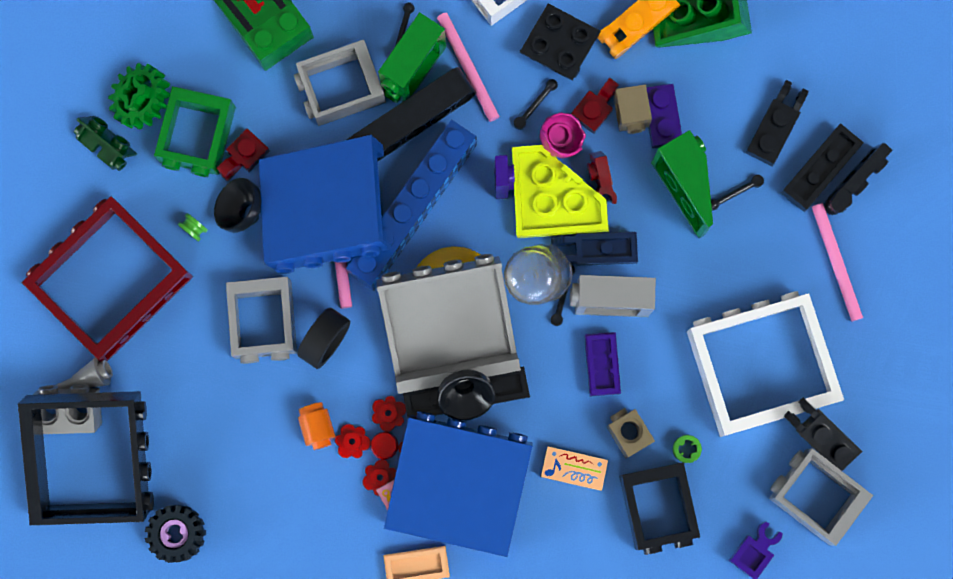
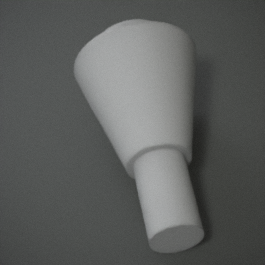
M95 357L76 372L72 378L58 383L56 386H58V389H70L71 386L78 384L89 385V388L110 385V378L113 376V372L106 360L99 361Z

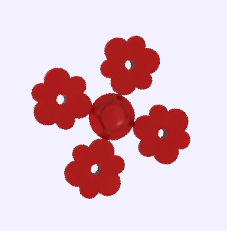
M393 396L386 397L385 401L378 399L372 406L375 412L372 416V421L380 424V428L385 432L376 434L372 441H370L369 437L365 436V429L363 427L355 428L351 424H346L341 428V435L335 438V443L339 446L338 453L343 458L353 456L358 459L363 455V451L371 446L372 453L381 459L376 461L374 466L369 465L366 467L365 473L367 476L363 479V486L367 490H373L377 496L379 494L376 490L395 480L396 469L389 468V463L385 459L392 458L397 450L401 453L403 444L402 441L398 446L396 437L389 433L395 426H401L404 423L402 416L406 413L405 404L396 402ZM387 411H391L390 416H386ZM351 439L355 440L354 444H350ZM379 475L383 476L381 481L377 479Z

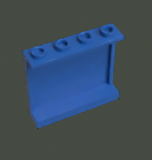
M368 135L259 159L265 265L276 270L277 273L287 274L294 272V268H319L325 262L344 263L351 261V257L361 255L364 257H375L380 255L381 251L391 250V245L383 240L377 158L384 157L383 145L376 138Z
M417 411L416 416L410 415L384 529L508 557L533 442L527 441L528 436L519 433L509 432L508 437L496 434L497 429L479 425L478 430L465 427V421L448 418L447 423L435 420L436 415L427 412Z

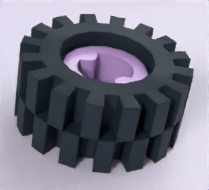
M181 505L166 506L164 509L156 511L154 517H150L148 520L150 522L149 527L145 528V532H148V538H145V542L149 543L150 548L148 549L151 553L156 554L157 559L165 560L168 563L187 561L193 555H196L199 552V548L204 545L203 537L206 535V530L203 529L204 521L191 508ZM173 525L181 527L179 532L183 535V538L178 543L171 542V535L167 533Z

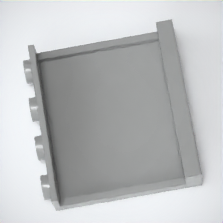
M483 254L474 258L475 261L462 263V260H451L443 264L444 267L431 269V266H420L412 270L413 273L400 275V272L397 271L383 274L381 276L382 279L376 280L398 394L438 387L447 376L461 370H475L487 377L521 371L502 274V263L499 256L493 257V254Z

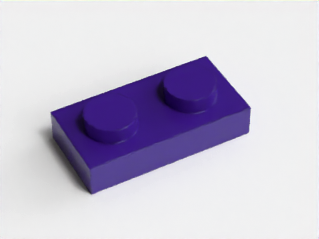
M674 84L646 87L652 121L649 125L652 148H659L682 135Z
M507 155L495 156L496 199H508V191L514 190V164L508 165Z

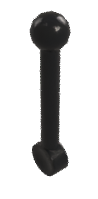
M410 2L403 6L405 13L396 45L405 34L410 14L415 10L414 5Z
M548 80L546 88L523 116L517 117L514 120L516 129L521 130L525 128L526 120L550 91L557 89L558 83L556 80Z
M755 175L751 182L717 200L711 199L712 210H717L720 204L752 187H761L764 183L763 177Z
M571 264L566 265L563 269L565 277L556 313L551 317V323L554 326H560L563 322L561 314L570 278L575 273V267Z

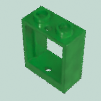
M418 13L378 71L381 87L388 99L398 103L399 100L403 102L415 94L446 49L444 27L422 13Z
M172 86L154 156L162 163L161 166L174 171H179L180 167L191 169L192 174L201 177H209V174L219 175V171L216 168L222 163L236 109L232 100ZM180 107L219 115L208 160L168 151Z

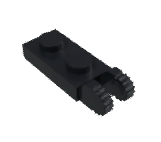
M788 80L784 82L776 99H773L746 151V154L770 166L775 164L801 113L799 110L809 93L808 90L803 88L798 93L792 108L783 104L784 98L791 90L792 82Z
M886 143L873 147L838 185L828 199L825 200L823 204L826 213L833 216L844 212L852 204V194L855 196L859 195L869 184L866 179L873 172L875 174L879 173L888 164L889 161L886 157L893 150Z
M803 397L798 403L811 416L803 424L790 411L784 417L820 455L843 471L863 451L819 408L816 410Z

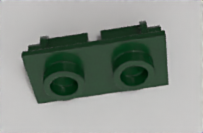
M96 116L77 118L80 125L74 130L76 139L91 152H95L100 145L102 149L97 157L112 170L117 169L121 171L127 164L124 159L137 155L129 147L130 143L122 136L111 132L107 128V123Z

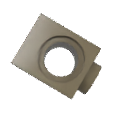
M646 84L616 89L613 99L619 132L627 131L628 134H636L645 131V128L649 127L652 121Z
M626 408L622 409L610 417L613 423L606 426L625 459L655 442L636 409L629 413ZM624 423H631L636 427L637 434L633 440H627L622 436L621 427Z

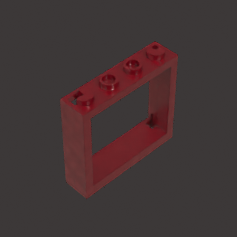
M112 196L97 203L93 208L94 213L86 221L78 222L71 229V235L64 242L55 244L48 252L49 256L41 264L38 263L31 267L26 273L27 278L21 282L99 361L110 360L193 278ZM116 213L172 271L99 343H96L41 285Z

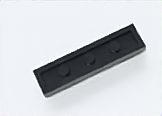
M524 366L520 367L521 371L488 377L495 391L493 405L530 398ZM470 380L458 382L455 387L467 389L472 385V382ZM439 386L403 393L407 418L410 415L416 416L417 411L431 413L436 416L444 414L438 405Z

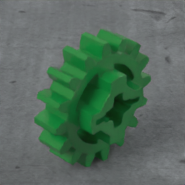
M137 63L135 69L130 66L126 67L127 74L125 76L118 74L120 82L111 85L115 93L109 95L108 99L114 102L109 107V110L115 113L114 119L131 129L134 126L140 130L143 128V124L152 126L153 117L161 118L159 111L161 108H167L164 99L169 98L170 93L165 91V89L170 86V83L164 79L166 75L150 64L144 66Z

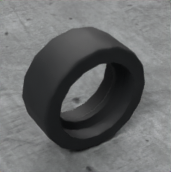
M327 308L316 319L303 338L297 351L298 357L316 369L321 368L344 339L350 327V320L333 308Z

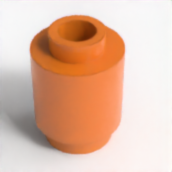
M314 403L298 409L300 413L298 421L305 445H312L313 450L332 445L330 440L336 436L328 409H324L323 403Z

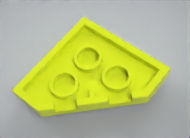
M543 145L512 147L517 238L609 232L607 200L601 194L585 183L568 166L556 157L551 156V153L545 150Z

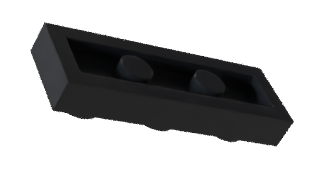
M840 123L781 193L805 212L864 142Z

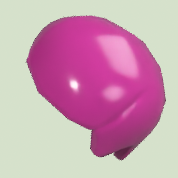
M562 112L547 117L541 126L539 135L544 149L550 152L551 156L561 159L572 157L582 150L586 137L580 121L572 114Z

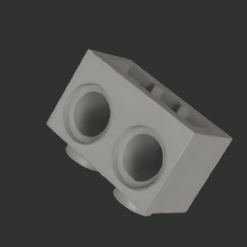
M86 384L73 385L70 389H58L56 385H46L39 387V390L33 395L100 393L99 388H89V385ZM101 407L87 408V413H81L76 408L55 409L56 414H51L46 409H41L43 434L95 433L102 425Z

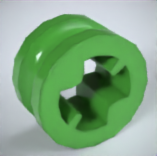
M188 213L185 214V221L177 224L198 242L201 240L200 234L208 231L207 228Z
M690 435L677 438L672 448L676 459L684 463L696 461L702 451L699 440ZM685 440L691 441V446L695 445V453H690L689 458H684L682 456L684 453H679L678 449L679 446L685 444Z

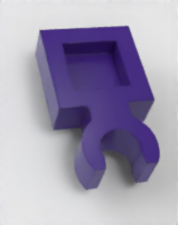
M767 521L762 522L758 526L757 538L754 540L752 537L746 536L729 559L732 564L752 579H758L774 557V554L767 550L769 546L779 543L783 536V533L777 531L773 538H767L765 535V530L769 526Z

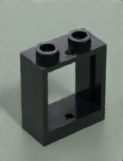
M684 462L619 476L635 550L643 549L644 555L662 552V545L674 543L675 548H682L694 545L692 539L700 538ZM676 477L688 531L644 540L633 486Z

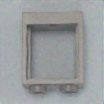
M364 39L296 63L299 72L294 74L299 92L306 91L308 101L303 102L309 119H316L318 126L386 103L384 92ZM358 59L370 95L321 112L309 76Z
M580 275L577 283H572V288H570V306L575 307V315L649 317L655 310L656 278Z
M288 277L227 282L231 356L235 359H240L241 364L259 362V357L271 356L272 361L290 359L289 354H296L297 345L291 280ZM281 294L285 343L241 347L238 299Z
M813 448L806 449L804 452L799 450L789 462L792 468L785 477L780 475L771 486L770 490L773 491V494L769 499L825 543L837 546L874 495ZM809 462L851 494L825 529L784 498Z

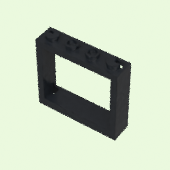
M141 391L26 395L18 403L30 526L144 522L150 510H153L154 495L153 492L148 491V481L151 480L152 468L151 463L146 462L145 451L149 449V434L144 432L143 420H146L147 406L145 401H141ZM128 407L136 502L50 505L41 409Z

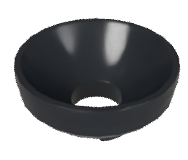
M236 178L221 190L214 207V218L221 229L238 233L259 220L261 195L258 186L248 179ZM250 204H252V206H251V208H250V210H249V213H248L247 216L245 217L244 215H245V210H246V208H247Z
M461 370L452 373L442 381L438 389V405L441 411L448 417L456 420H471L480 417L492 407L495 400V391L490 379L483 373L475 370ZM461 380H470L472 382V385L467 389L455 387Z

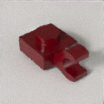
M609 78L597 96L589 90L571 114L580 121V124L595 134L613 111V108L607 103L614 96L619 84Z
M246 129L226 149L231 157L225 159L216 169L224 179L229 181L241 167L250 172L259 163V159H263L270 150L250 130Z
M602 151L589 154L591 163H587V170L590 180H595L598 185L595 191L601 195L609 194L611 203L616 204L617 195L612 188L613 182L607 156Z

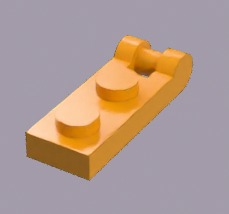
M637 0L611 24L604 27L597 39L601 44L605 43L610 48L609 53L611 56L617 59L676 10L680 4L677 0ZM619 30H622L627 37L619 42L614 35Z

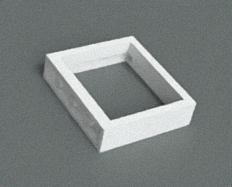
M798 291L780 296L781 302L771 305L769 300H764L752 304V310L741 313L740 308L722 313L723 319L713 322L710 317L694 321V327L687 331L720 437L783 419L788 411L795 415L805 411L796 401L730 421L703 335L799 307L827 390L826 393L806 398V400L815 409L844 400L809 293L799 296Z

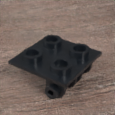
M548 3L520 53L573 81L577 77L583 61L601 31Z

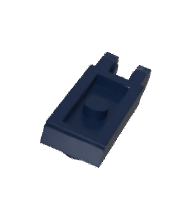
M637 232L576 233L575 236L551 238V245L553 246L575 245L576 255L558 254L552 256V264L554 265L576 263V266L638 263Z

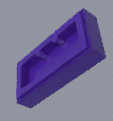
M616 332L585 334L589 397L621 394Z

